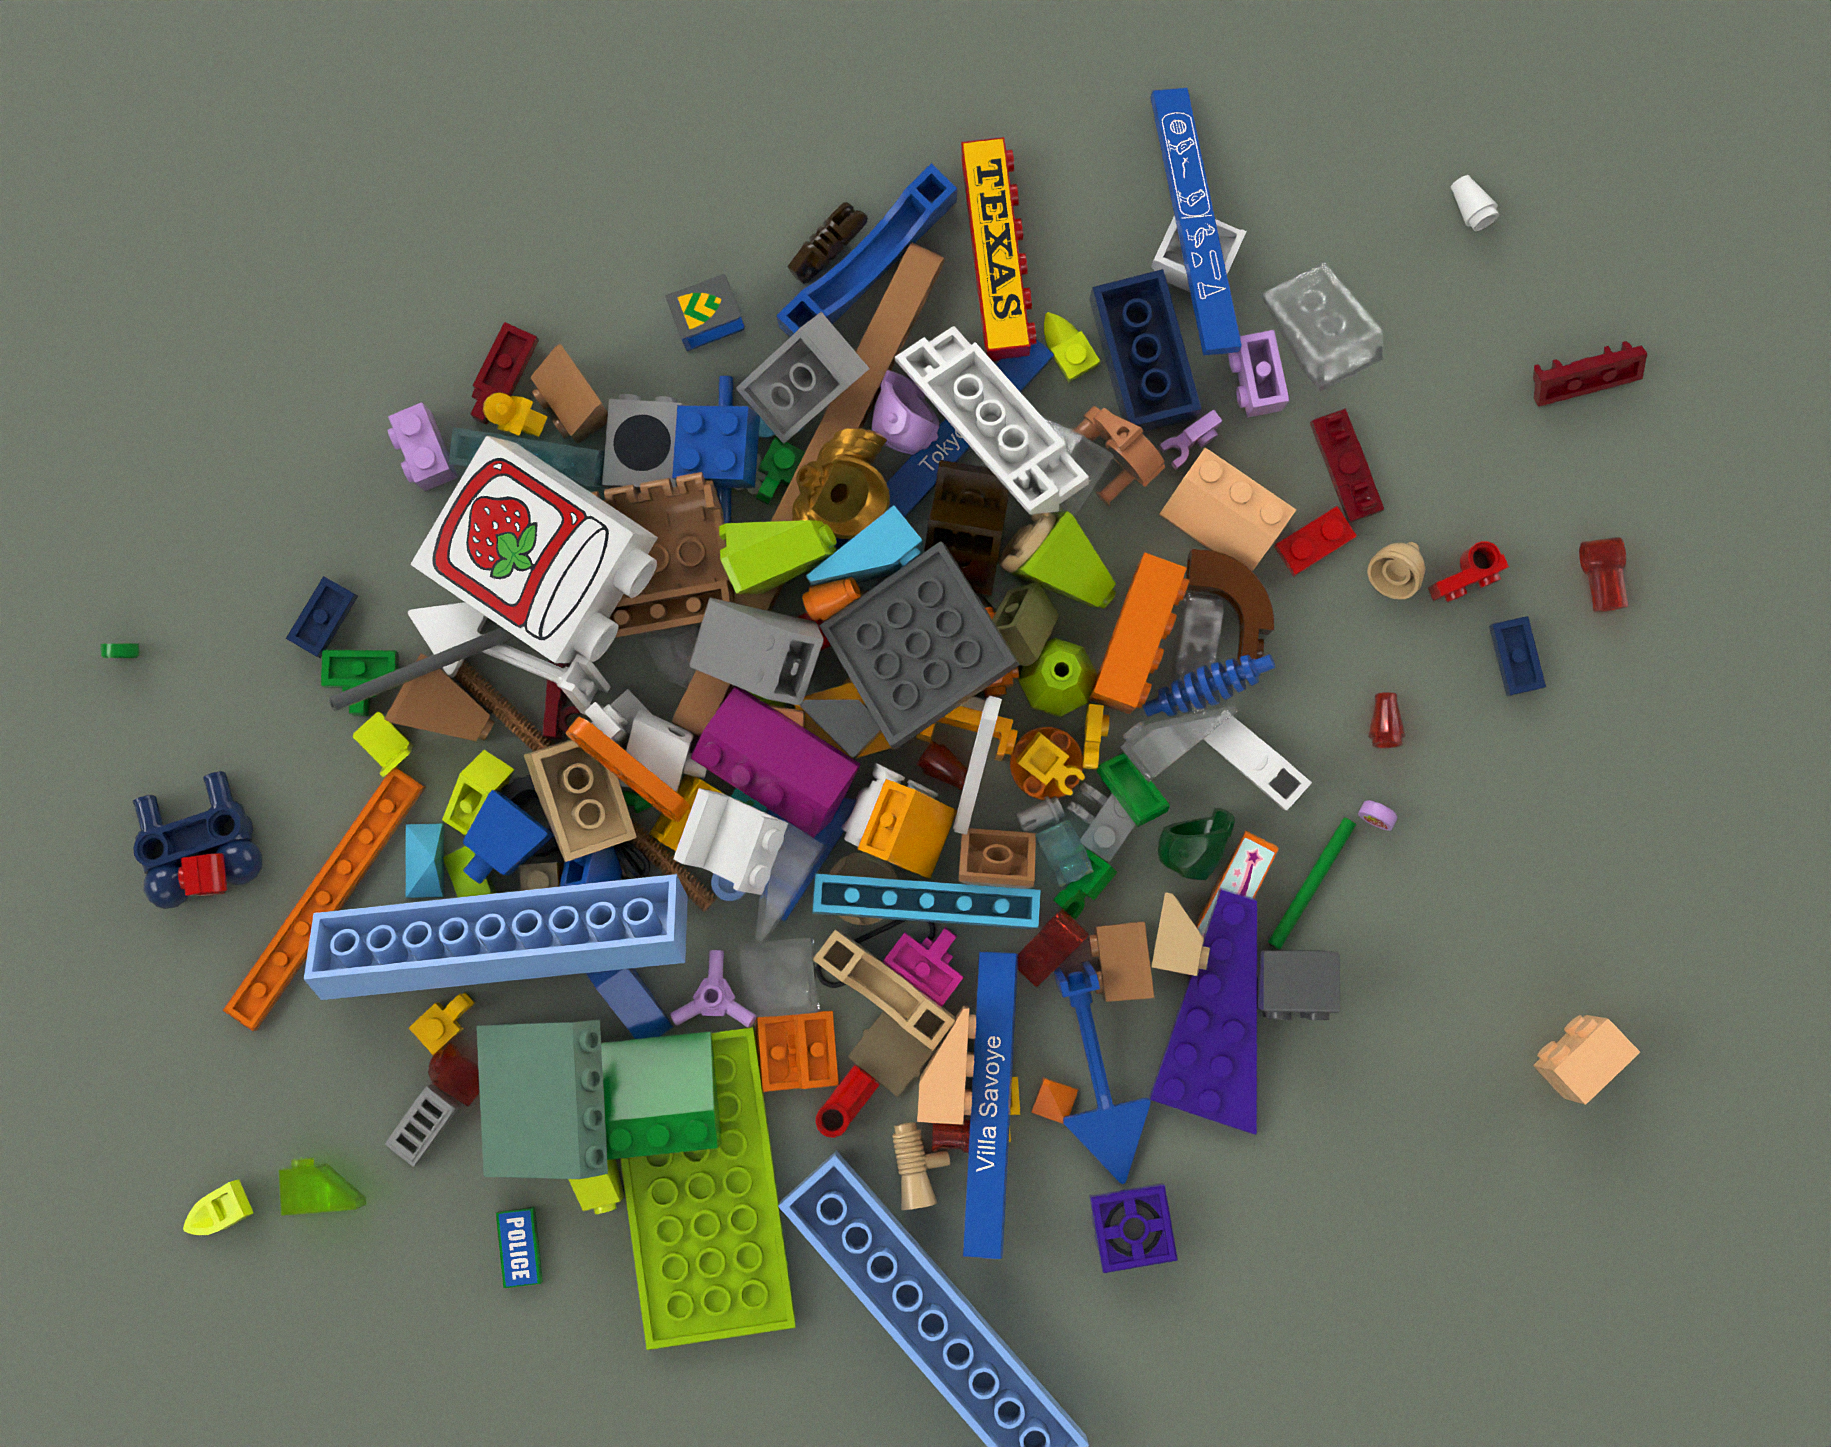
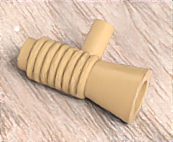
M916 1122L895 1125V1133L892 1135V1138L894 1139L893 1143L896 1149L895 1154H897L896 1159H898L896 1161L898 1164L897 1168L899 1169L898 1173L901 1175V1210H912L937 1204L938 1202L926 1170L950 1165V1157L947 1150L924 1155L925 1150H923L924 1145H922L923 1140H921L922 1132L920 1129H917Z

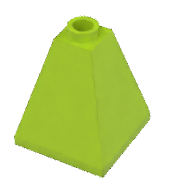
M1068 511L1052 513L1056 516L1053 528L1029 559L1012 574L1030 583L1039 582L1042 588L1087 606H1100L1104 609L1116 595V591L1113 589L1116 585L1115 581L1074 516Z

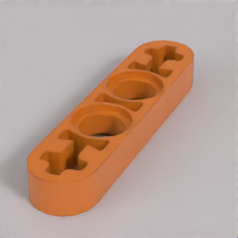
M577 717L566 731L567 736L666 817L675 822H680L690 808V804L589 721Z

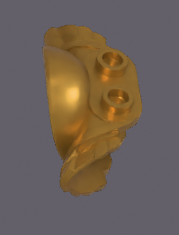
M847 428L837 431L831 441L822 446L817 456V461H811L799 469L796 481L801 494L794 501L792 521H823L824 525L827 524L831 528L836 538L852 539L888 511L890 504L889 488L882 474L871 465L875 462L876 455L880 453L881 447L886 443L887 439L875 431L863 428Z

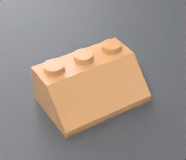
M1205 447L1159 515L1209 550L1235 558L1253 571L1291 519L1296 509Z

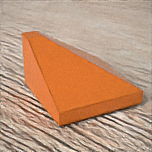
M1043 1077L1031 1113L1064 1124L1063 1118L1070 1116L1078 1089Z

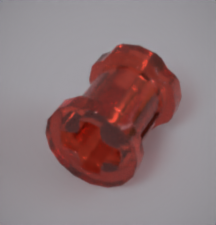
M965 1120L963 1124L933 1123L932 1151L937 1152L939 1148L962 1149L963 1153H969L970 1120Z

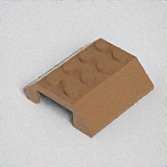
M702 472L677 476V487L672 486L670 478L640 483V494H637L634 484L604 490L605 500L602 501L658 537L648 553L649 556L657 560V567L651 580L636 597L630 598L623 594L609 619L618 624L615 638L702 623L709 598L734 603V588L720 560V550L726 547V539L722 540L719 536V526L725 524L723 511L713 480L705 482ZM598 491L590 492L601 499Z

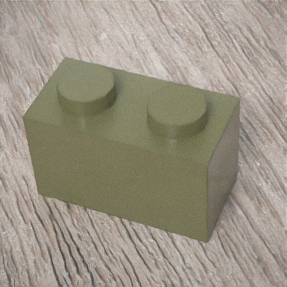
M1039 582L1008 590L992 621L1019 664L1028 666L1038 660L1048 637L1052 633L1059 614Z

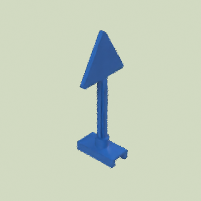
M1089 961L1082 962L1084 973L1082 971L1072 972L1068 974V977L1064 976L1060 967L1055 968L1053 972L1056 984L1063 998L1069 996L1071 1007H1075L1097 1102L1095 1110L1065 1116L1063 1123L1121 1184H1125L1151 1102L1149 1098H1141L1116 1105L1112 1103L1090 1004L1093 1002L1091 991L1100 989L1097 974Z

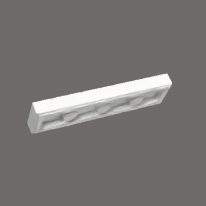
M993 696L986 698L953 826L954 832L967 835L1002 701L1000 698Z

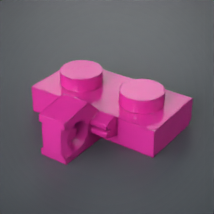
M947 927L943 929L934 942L926 937L922 944L904 932L883 960L885 965L941 1007L964 978L961 973L948 964L953 956L946 951L957 935Z

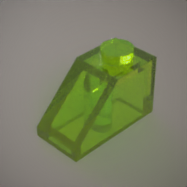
M314 1157L291 1159L290 1166L279 1170L281 1216L356 1210L366 1205V1197L328 1163L314 1164Z

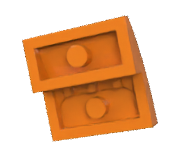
M833 1011L756 1017L755 1035L762 1092L839 1085Z

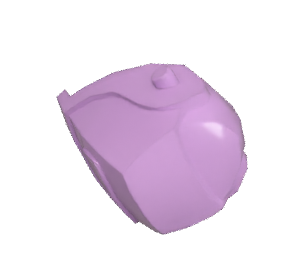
M890 370L886 371L881 382V391L873 414L872 431L883 435L887 439L884 446L902 453L914 455L922 449H927L932 441L937 440L939 420L925 401V394L914 381Z

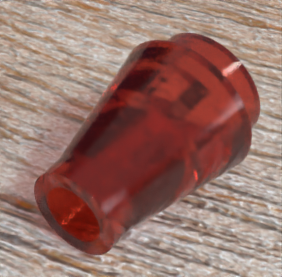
M1384 692L1375 695V705L1368 735L1372 739L1373 747L1382 749L1397 748L1402 746V738L1406 737L1396 693Z
M932 741L919 758L917 765L923 769V774L955 786L962 791L968 772L967 767L944 743L939 745Z

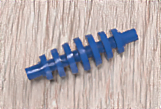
M1271 654L1256 660L1252 659L1250 655L1240 656V666L1234 658L1226 660L1227 671L1221 662L1212 663V674L1208 667L1204 665L1197 668L1198 679L1193 672H1189L1184 675L1185 686L1180 679L1171 682L1172 692L1167 686L1158 689L1157 698L1145 702L1143 709L1148 717L1162 711L1170 717L1177 715V706L1182 713L1192 711L1191 702L1197 710L1206 708V700L1211 706L1220 703L1219 692L1223 699L1227 700L1233 696L1232 684L1235 690L1240 693L1246 689L1245 679L1248 680L1251 686L1259 683L1261 673L1276 668Z

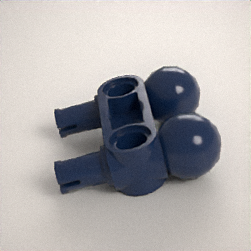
M214 772L203 777L211 808L208 811L163 825L156 796L146 795L133 800L141 829L135 837L134 856L142 864L144 873L147 874L144 879V893L156 907L163 909L175 908L187 901L189 896H185V889L181 888L178 880V870L182 867L181 858L223 853L226 879L229 884H247L258 876L262 868V854L258 847L251 842L253 823L245 814L243 805L233 801L226 772ZM233 818L235 823L234 830L225 836L223 833L224 824ZM162 842L164 845L163 854L155 859L153 855L154 848L158 843Z

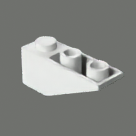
M1226 710L1200 736L1283 810L1287 811L1312 783Z

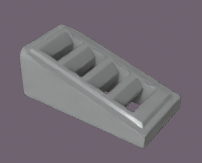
M433 1084L427 1085L388 1138L385 1145L411 1166L415 1167L461 1106ZM427 1102H430L443 1112L442 1115L438 1117L425 1107ZM419 1113L434 1124L432 1129L416 1118ZM410 1124L426 1135L423 1141L407 1129ZM402 1135L418 1147L414 1153L398 1141Z

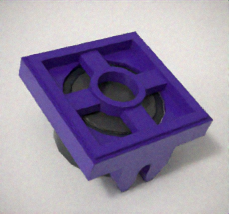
M1163 1183L1089 1196L1092 1209V1224L1095 1230L1094 1237L1097 1249L1099 1250L1103 1273L1178 1261L1166 1189Z

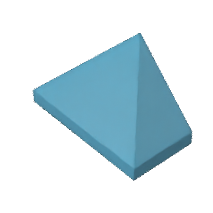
M406 824V898L444 897V824Z

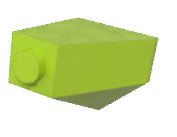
M823 521L725 523L719 526V536L722 540L726 539V547L720 550V560L736 594H764L820 565L836 552L834 547L837 543L836 537L827 524L824 525Z

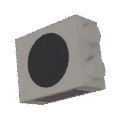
M621 394L619 399H609L602 481L605 489L634 484L637 494H640V483L670 478L672 486L677 487L676 480L672 478L677 405H683L682 403H677L676 398L666 396L656 397L655 401H642L640 396L632 394Z

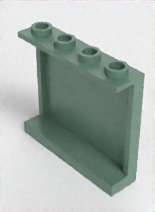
M600 1020L522 1024L498 1023L476 1026L484 1177L584 1179L608 1174Z

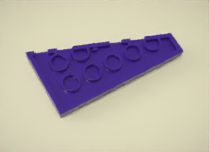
M1220 887L1203 936V946L1210 947L1207 969H1199L1198 976L1190 975L1149 1098L1152 1101L1257 1135V900Z

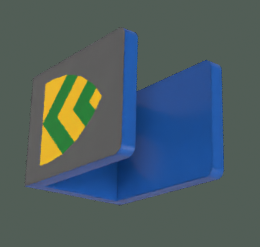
M724 274L665 295L686 351L745 329L729 282Z

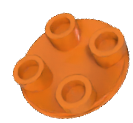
M1039 727L1028 731L1017 741L1010 757V769L1015 783L1024 793L1036 799L1045 800L1044 797L1046 796L1049 798L1065 796L1066 794L1057 787L1054 777L1045 785L1019 765L1016 759L1035 735L1040 732L1070 756L1063 764L1064 766L1073 765L1083 772V755L1078 743L1067 732L1054 727ZM1069 775L1065 779V785L1073 790L1080 779L1076 775Z

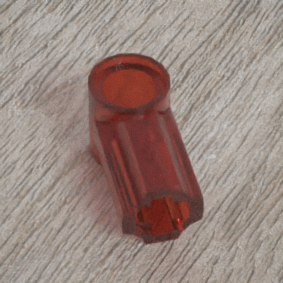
M1621 537L1581 542L1579 559L1583 572L1588 574L1593 611L1606 612L1628 607L1623 569L1626 565V549Z

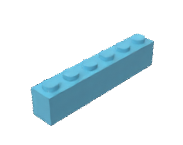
M815 874L812 914L1035 929L1039 925L1041 890Z

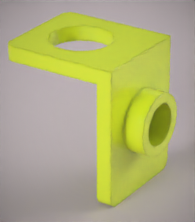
M376 712L353 733V738L382 766L379 774L385 777L411 753L414 745L391 722L385 720V716L381 712Z

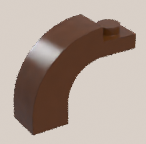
M1192 549L1187 559L1186 579L1189 580L1186 591L1212 593L1225 599L1232 606L1239 621L1237 653L1239 666L1241 665L1240 656L1250 655L1255 660L1263 657L1264 639H1259V634L1269 635L1274 631L1273 608L1263 584L1247 566L1235 558L1215 551Z

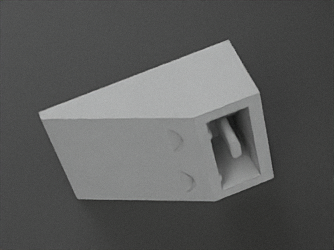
M709 598L689 667L766 699L800 706L804 700L824 639L815 621Z

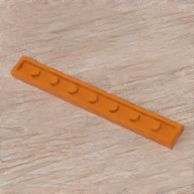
M398 767L393 768L386 775L223 1009L224 1012L250 1030L257 1031L307 959L313 913L339 911L342 909L426 788L424 785Z

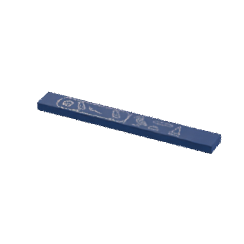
M1188 88L1153 90L1150 98L1203 356L1236 353L1240 351L1242 344Z

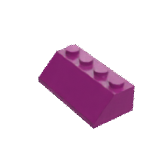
M737 686L734 687L704 728L691 756L692 760L813 838L834 818L861 765Z

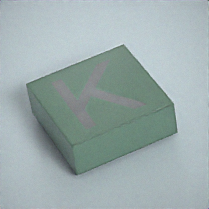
M998 562L992 596L980 595L997 612L1007 591L1023 585L1012 573H1008L999 566Z

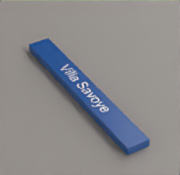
M979 952L963 1256L1003 1258L1018 971L1017 953Z

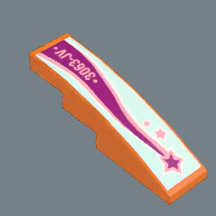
M1245 830L1213 887L1208 902L1195 923L1202 936H1204L1220 887L1255 898L1279 847Z

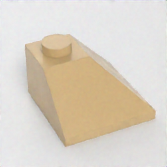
M1165 892L1151 967L1198 976L1199 969H1207L1210 947L1203 946L1204 937L1176 896Z

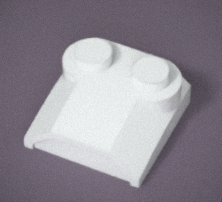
M1174 216L1151 267L1154 271L1163 269L1168 283L1190 292ZM1215 219L1226 273L1228 274L1247 231L1239 230Z

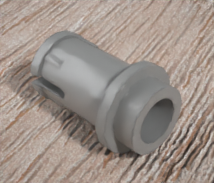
M1046 796L1044 797L1045 801L1022 812L1015 813L1023 832L1029 833L1053 821L1056 824L1060 822L1059 818L1064 817L1065 814L1056 796L1052 798Z

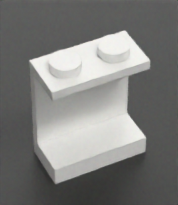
M699 788L673 859L684 865L701 867L735 883L733 889L737 891L762 895L765 885L770 879V872L778 850L783 843L788 823L723 793Z

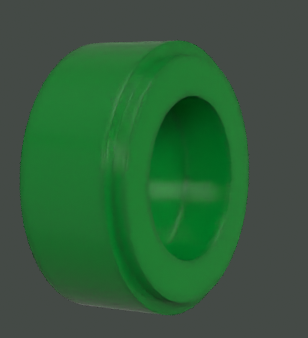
M139 643L100 644L101 656L103 658H137L139 656Z

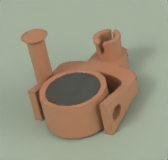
M1093 406L1083 415L1084 420L1072 430L1075 437L1086 447H1089L1100 435L1107 441L1105 447L1124 469L1101 492H1095L1108 507H1110V502L1134 479L1145 487L1165 468L1163 457L1142 434V428L1112 414L1106 408L1100 410Z

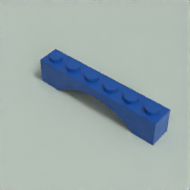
M931 163L903 191L898 200L873 230L841 262L813 284L803 289L776 315L779 328L791 337L820 312L833 325L905 254L912 242L916 243L957 203V187Z

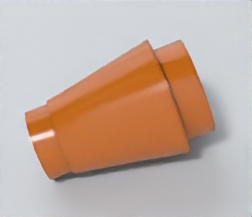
M849 577L810 586L809 591L803 593L802 598L805 609L811 619L814 621L818 619L825 621L855 599L860 598L861 593L855 579Z

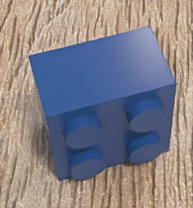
M677 405L672 478L676 480L677 476L702 472L705 482L713 480L715 487L755 488L760 416L748 406Z

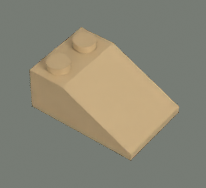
M567 740L524 754L535 791L565 862L637 838L618 777L575 742Z

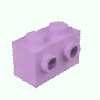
M1274 330L1240 336L1242 344L1240 351L1228 354L1232 373H1237L1240 386L1236 387L1239 407H1245L1247 418L1283 411L1289 402V396Z
M422 402L388 416L392 428L387 431L395 449L401 448L406 461L401 462V466L410 483L415 482L420 488L427 491L458 478L434 416Z

